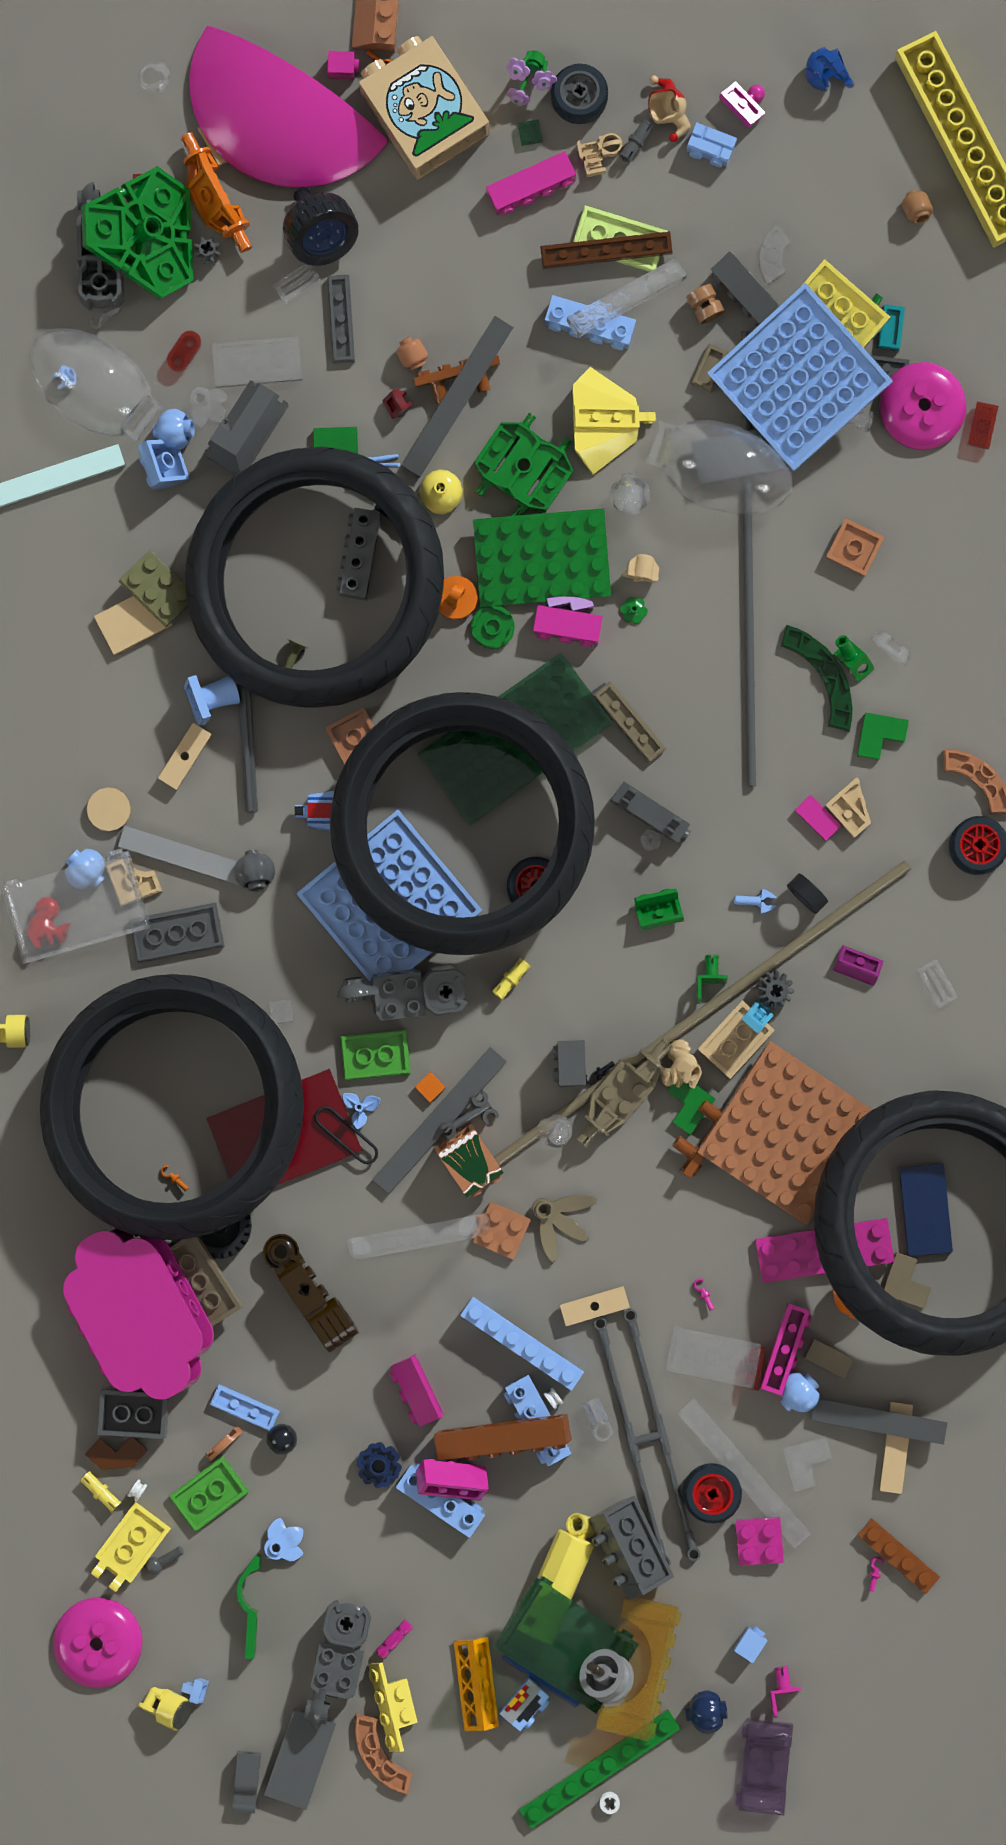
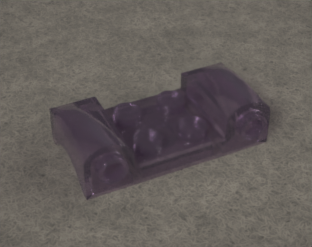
M747 1718V1724H743L742 1737L745 1738L742 1777L740 1792H736L735 1805L738 1806L739 1811L784 1816L789 1755L793 1733L792 1722H772Z

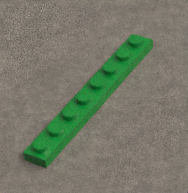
M668 1709L520 1807V1813L531 1829L680 1730V1726Z

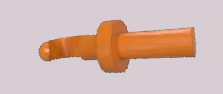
M163 1166L160 1171L161 1176L165 1179L171 1178L170 1182L172 1184L176 1183L186 1192L189 1187L180 1180V1175L170 1173L168 1176H165L163 1171L169 1166Z

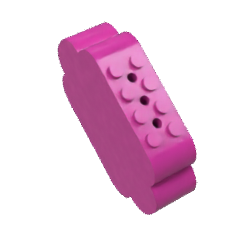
M115 1227L107 1228L85 1238L78 1245L75 1253V1261L78 1268L67 1276L63 1286V1293L68 1303L67 1309L71 1316L76 1318L79 1324L78 1330L83 1337H86L89 1343V1351L94 1357L96 1356L101 1373L107 1377L113 1387L120 1391L132 1392L142 1388L148 1396L154 1399L170 1398L195 1384L202 1371V1363L199 1356L207 1352L211 1347L214 1331L166 1240L135 1237V1235L118 1230Z

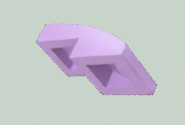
M578 597L547 598V606L552 608L570 606L571 611L584 612L593 610L594 607L592 601Z

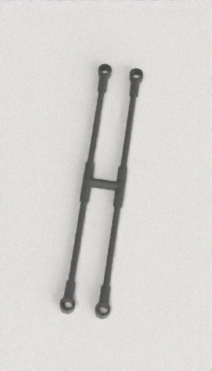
M627 1309L624 1312V1318L628 1322L631 1336L634 1338L656 1427V1432L635 1437L632 1424L628 1419L611 1355L610 1341L606 1329L607 1321L603 1317H597L594 1320V1326L598 1330L601 1345L604 1346L624 1422V1432L632 1462L635 1463L653 1534L670 1566V1559L666 1555L663 1540L659 1536L638 1450V1445L659 1440L662 1453L666 1458L685 1530L684 1535L688 1548L687 1556L691 1561H697L701 1553L696 1547L693 1532L690 1531L670 1455L671 1449L662 1415L659 1414L639 1339L640 1332L636 1321L637 1313L633 1309ZM629 1311H632L635 1314V1317L632 1320H629L626 1317V1314ZM599 1319H602L605 1322L602 1328H599L596 1325V1322ZM692 1550H696L698 1552V1556L696 1558L690 1557V1552Z

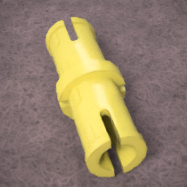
M519 958L512 969L504 973V978L492 990V993L500 998V1000H503L507 993L519 984L518 981L531 966L522 958Z
M91 1471L80 1480L94 1494L93 1497L99 1499L111 1513L121 1504V1501L108 1490V1486L106 1484L103 1485Z

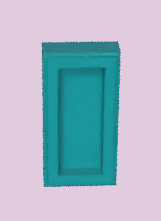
M883 304L882 310L891 318L879 332L877 349L899 351L905 307Z

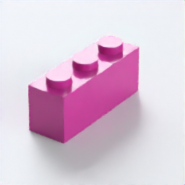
M538 605L533 634L542 640H550V637L559 638L561 643L571 644L572 641L580 642L581 646L593 647V644L598 645L603 616Z
M427 1459L423 1460L416 1469L418 1494L481 1501L489 1490L486 1466L474 1463L461 1464L455 1461L443 1462Z

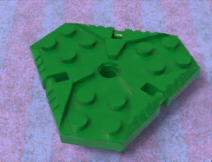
M158 166L124 183L120 189L117 187L81 206L83 247L97 257H100L101 260L106 261L107 264L113 266L117 271L122 270L127 278L143 287L157 299H161L194 281L192 239H187V233L191 231L190 189ZM175 233L179 234V238H175ZM126 259L130 261L129 265L125 262Z

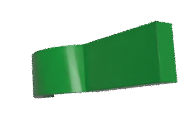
M261 1555L254 1556L240 1577L236 1590L238 1602L243 1610L247 1612L245 1659H254L256 1655L258 1610L252 1608L245 1601L243 1583L251 1572L259 1570Z

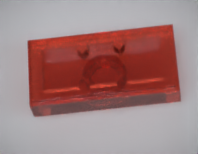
M977 401L967 445L989 450L999 406Z

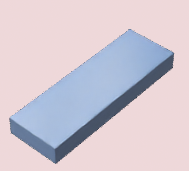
M220 1384L210 1403L213 1407L268 1431L274 1426L280 1412L273 1407Z

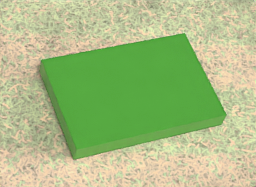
M406 1030L340 1036L344 1080L411 1074Z
M222 1456L169 1497L194 1532H196L249 1493V1490L225 1457Z

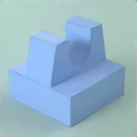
M199 1678L195 1679L194 1683L184 1682L181 1692L190 1694L189 1702L195 1704L203 1703L209 1680Z

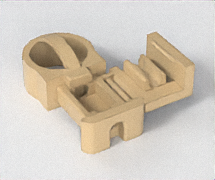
M615 133L599 136V141L580 144V140L577 142L580 161L583 162L585 158L584 166L587 177L606 174V167H602L601 161L605 157L617 156L622 149V140ZM609 138L616 139V140L606 141V140L609 139ZM609 145H620L619 148L614 152H609L604 149V147Z

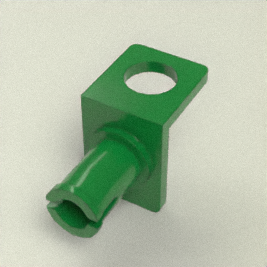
M842 635L836 639L835 644L839 649L834 652L835 657L846 665L854 678L860 682L874 670L873 664L867 654L849 640L847 636ZM862 664H866V669L862 673H858V668Z
M705 955V974L698 975L697 1004L701 1003V983H727L728 975L718 974V955H713V964L711 963V955Z

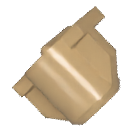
M638 554L628 561L627 570L623 572L622 576L632 578L634 582L646 581L654 583L658 582L659 567L652 556Z

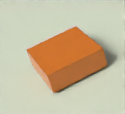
M431 1072L415 1086L430 1103L446 1088Z

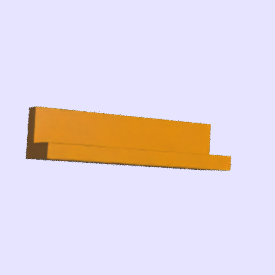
M488 1637L453 1641L464 1731H486L499 1727ZM462 1645H467L468 1647L467 1658L463 1655ZM466 1668L471 1672L470 1680L465 1675ZM469 1690L473 1693V1702L468 1699ZM472 1713L476 1716L477 1725L471 1724Z

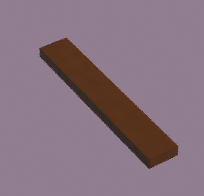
M670 231L540 246L543 269L673 254Z

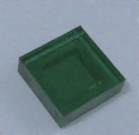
M539 119L517 123L521 146L543 142Z

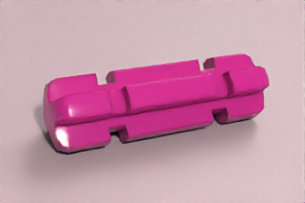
M403 1620L398 1626L399 1628H396L387 1637L384 1644H381L376 1649V1653L381 1658H386L390 1650H393L403 1640L404 1635L412 1630L413 1627L408 1621Z

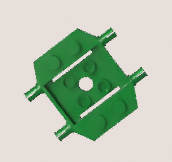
M528 413L522 423L501 422L474 461L482 477V482L475 493L483 497L489 486L492 485L518 503V507L511 516L523 515L527 510L547 512L573 473V468L566 456V450L572 441L564 437L559 447H556L540 438L529 428L536 419L531 413ZM520 437V439H519L518 442L515 444V446L513 447V449L511 450V452L509 453V455L507 456V458L505 459V461L503 462V464L500 466V468L498 469V471L495 473L496 469L498 468V466L500 465V463L502 462V460L504 459V457L506 456V454L509 452V450L511 449V447L513 446V444L515 443V441L517 440V438ZM553 459V463L546 471V473L544 474V476L542 477V479L540 480L532 494L528 495V492L530 491V489L532 488L540 474L543 472L549 461ZM527 460L530 463L529 469L521 471L517 466L518 462Z

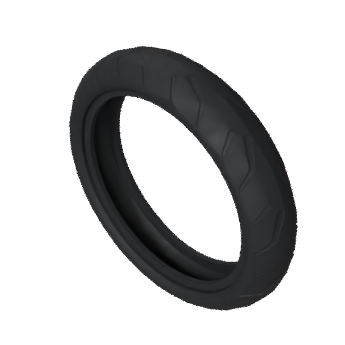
M329 447L291 449L262 458L239 472L209 502L194 530L189 545L185 570L186 598L198 638L214 662L237 684L260 697L279 704L305 708L338 706L365 697L382 688L398 677L419 654L429 638L440 610L444 586L443 552L436 528L427 509L412 488L389 468L361 454ZM329 485L345 488L363 495L377 504L387 514L399 534L406 561V584L400 608L394 621L380 640L362 655L347 663L321 670H297L276 665L263 659L253 651L238 633L231 620L224 592V571L230 547L236 534L250 515L275 496L304 486Z
M932 1090L895 1098L871 1110L859 1119L842 1136L828 1158L815 1197L814 1231L820 1262L833 1290L844 1306L858 1321L885 1340L918 1353L941 1356L969 1355L995 1348L1006 1342V1297L991 1309L979 1315L964 1318L930 1316L907 1307L886 1292L866 1266L855 1235L854 1206L860 1181L870 1162L889 1142L909 1132L922 1129L959 1131L982 1140L1006 1159V1108L972 1094L953 1091Z

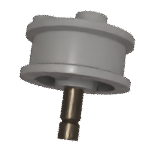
M600 1649L591 1653L584 1660L580 1669L579 1679L583 1690L588 1695L602 1703L612 1704L624 1699L629 1693L634 1681V1672L631 1664L625 1658L612 1650Z

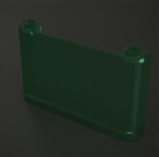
M541 1576L540 1579L535 1577L492 1647L597 1714L603 1703L588 1695L580 1684L579 1675L584 1660L597 1650L609 1649L629 1662L639 1644L632 1640L634 1635L627 1630L622 1629L621 1632L555 1590L551 1587L553 1582L546 1577Z

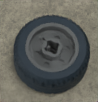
M578 63L565 67L556 75L557 81L552 84L551 101L554 110L562 119L573 124H586L594 121L603 113L608 101V85L599 70L593 66Z

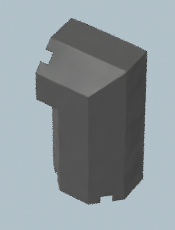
M250 380L232 410L224 419L226 424L221 422L210 438L208 445L211 446L210 451L205 449L204 456L234 475L251 466L289 407L288 403L285 400L282 403L279 402L278 394L260 383L255 385L254 381Z

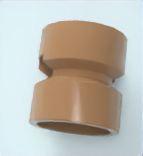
M711 284L703 285L686 296L691 308L696 309L695 316L700 325L718 318L725 312L720 300H715L717 294ZM709 303L711 304V305L705 307L704 309L702 308L703 306H705V305H707V304H709Z

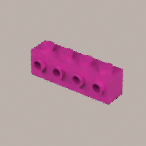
M789 1303L786 1304L759 1388L781 1396L783 1395L790 1370L794 1371L798 1358L795 1357L797 1349L801 1350L805 1337L802 1336L804 1328L809 1327L812 1318L809 1315L810 1310Z

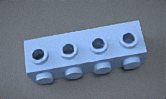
M552 295L545 318V325L552 331L560 332L564 330L573 337L581 338V336L590 338V341L593 343L602 344L604 342L611 344L610 347L616 350H623V348H629L636 320Z
M528 1374L505 1387L507 1392L503 1394L508 1404H514L517 1412L514 1415L517 1420L551 1416ZM566 1444V1447L562 1449H553L552 1446L544 1447L543 1451L535 1453L541 1464L546 1462L549 1467L569 1456L571 1451Z
M417 1463L416 1466L411 1464L396 1488L470 1538L485 1516L482 1512L484 1508L474 1501L470 1504L464 1499L418 1494L416 1469L420 1464Z

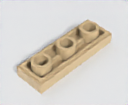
M192 723L158 779L178 790L212 734ZM183 754H189V758L187 760H182L181 757Z
M624 1286L560 1304L566 1326L630 1308ZM592 1302L599 1304L597 1310L591 1309L590 1305Z

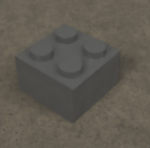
M585 1040L558 1041L557 1046H553V1060H558V1068H554V1082H558L559 1087L586 1086Z

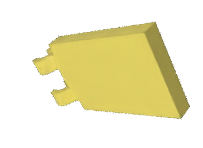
M135 1502L95 1557L100 1561L91 1574L98 1579L105 1569L110 1571L116 1577L109 1585V1588L117 1592L125 1580L130 1583L134 1580L171 1528Z

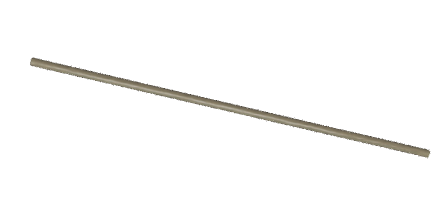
M904 860L643 1050L646 1053L651 1052L662 1037L669 1043L677 1039L756 982L760 977L764 976L766 972L774 969L911 870L908 863ZM647 1057L636 1063L634 1067L636 1068L641 1065ZM601 1080L494 1156L498 1165L504 1164L590 1101L591 1092Z

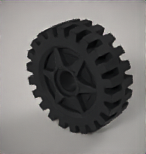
M250 1214L225 1227L222 1232L215 1231L199 1236L213 1259L231 1257L246 1245L252 1229Z

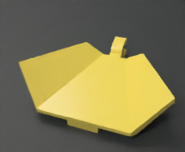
M591 367L572 385L574 450L591 474L594 475L637 441L640 423L653 424L656 421L655 412H639V406H637L634 396Z

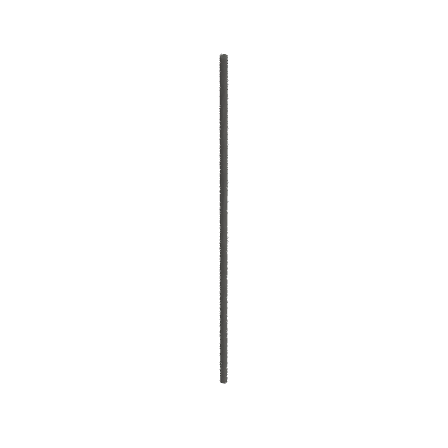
M741 331V341L749 335V331ZM742 413V432L751 430V422ZM751 476L743 477L747 787H756Z

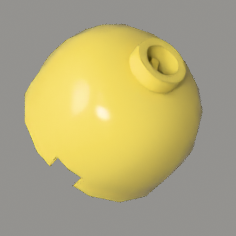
M440 469L432 471L424 477L420 484L419 495L423 505L432 513L446 514L452 512L460 504L463 489L460 480L455 474Z

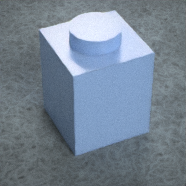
M747 1626L733 1647V1650L751 1663H754L768 1641L764 1637L765 1632L756 1626L753 1629Z

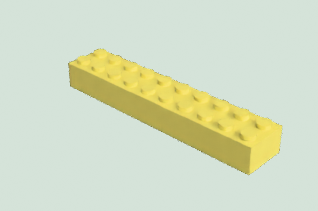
M934 31L898 49L895 59L994 248L1006 242V164L937 31Z

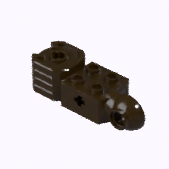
M276 1234L270 1237L263 1247L265 1262L275 1270L279 1281L326 1350L331 1352L358 1334V1328L339 1300L333 1297L328 1301L326 1297L329 1294L322 1284L318 1286L314 1280L317 1276L310 1266L305 1267L304 1263L306 1261L299 1252L297 1242L286 1234ZM281 1245L285 1246L288 1251L287 1256L283 1259L278 1258L275 1254L276 1248ZM304 1285L309 1286L308 1293L302 1291Z

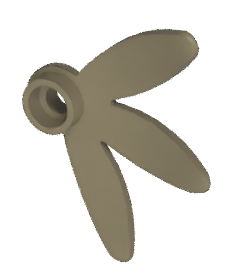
M572 1195L560 1198L554 1202L547 1198H539L533 1203L532 1213L540 1220L539 1233L541 1245L550 1262L554 1263L557 1259V1241L552 1225L554 1224L566 1235L586 1242L588 1236L575 1221L561 1214V1212L577 1211L590 1207L597 1202L595 1197ZM541 1205L546 1206V1210L544 1212L539 1211V1207Z

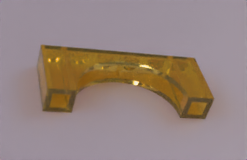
M625 1595L620 1617L632 1622L643 1633L650 1651V1669L643 1687L631 1700L613 1707L600 1706L595 1729L649 1741L650 1737L654 1738L657 1724H654L653 1720L654 1716L659 1715L661 1702L658 1701L659 1693H664L666 1679H663L664 1671L669 1670L671 1657H668L669 1648H674L676 1635L673 1634L674 1625H679L681 1613L678 1612V1607L637 1597L627 1600Z

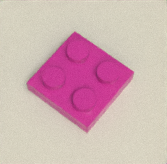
M781 1517L736 1519L739 1565L784 1563Z

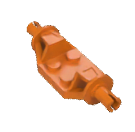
M193 132L183 135L180 139L189 153L183 160L187 166L186 187L190 189V197L204 224L221 233L223 238L233 237L240 253L249 251L253 246L244 230L249 227L250 223L248 220H245L240 206L231 205L226 192H224L216 173H214L218 165L210 154L212 152L210 147L200 148ZM227 219L232 225L228 227L222 221Z

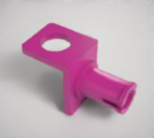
M788 1666L782 1667L783 1676L781 1675L780 1667L774 1668L777 1689L770 1692L774 1718H778L775 1695L801 1691V1687L793 1688L791 1686Z

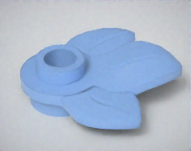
M281 1518L272 1522L267 1530L268 1541L264 1545L265 1555L272 1560L283 1558L286 1561H295L299 1559L303 1552L297 1545L303 1538V1529L300 1527L286 1528ZM272 1545H278L279 1552H273Z

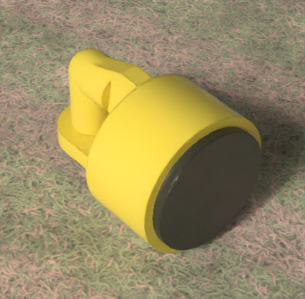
M7 1015L6 1024H0V1043H6L7 1048H27L30 1044L29 1017L27 1015Z
M152 1687L144 1702H139L138 1704L139 1708L155 1715L158 1723L174 1731L181 1729L186 1724L192 1708L189 1699L169 1689H159L157 1687ZM156 1699L160 1700L157 1710L152 1708Z

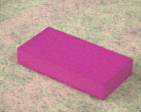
M811 795L794 810L825 841L841 826Z

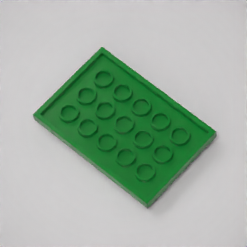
M604 508L473 519L480 607L547 602V598L578 597L584 599L611 596Z

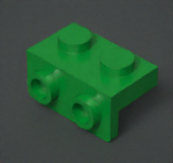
M676 888L664 889L653 894H642L634 898L635 910L641 931L684 921Z

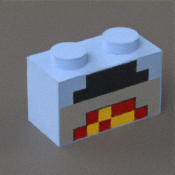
M528 1677L503 1706L500 1714L519 1731L523 1728L527 1730L535 1720L533 1718L538 1710L542 1712L550 1703L547 1700L549 1694Z

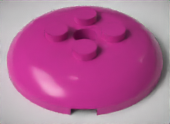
M917 362L900 368L890 377L894 382L881 393L879 412L884 428L895 441L911 449L928 450L947 443L957 434L964 422L966 398L960 382L949 370L934 363ZM920 400L928 402L929 409L927 411L919 408L918 403Z
M99 1597L88 1598L71 1606L58 1621L53 1636V1651L60 1669L72 1681L90 1688L109 1687L125 1679L136 1667L143 1644L141 1628L132 1612L115 1600ZM93 1638L102 1640L103 1646L101 1649L92 1647L91 1641Z

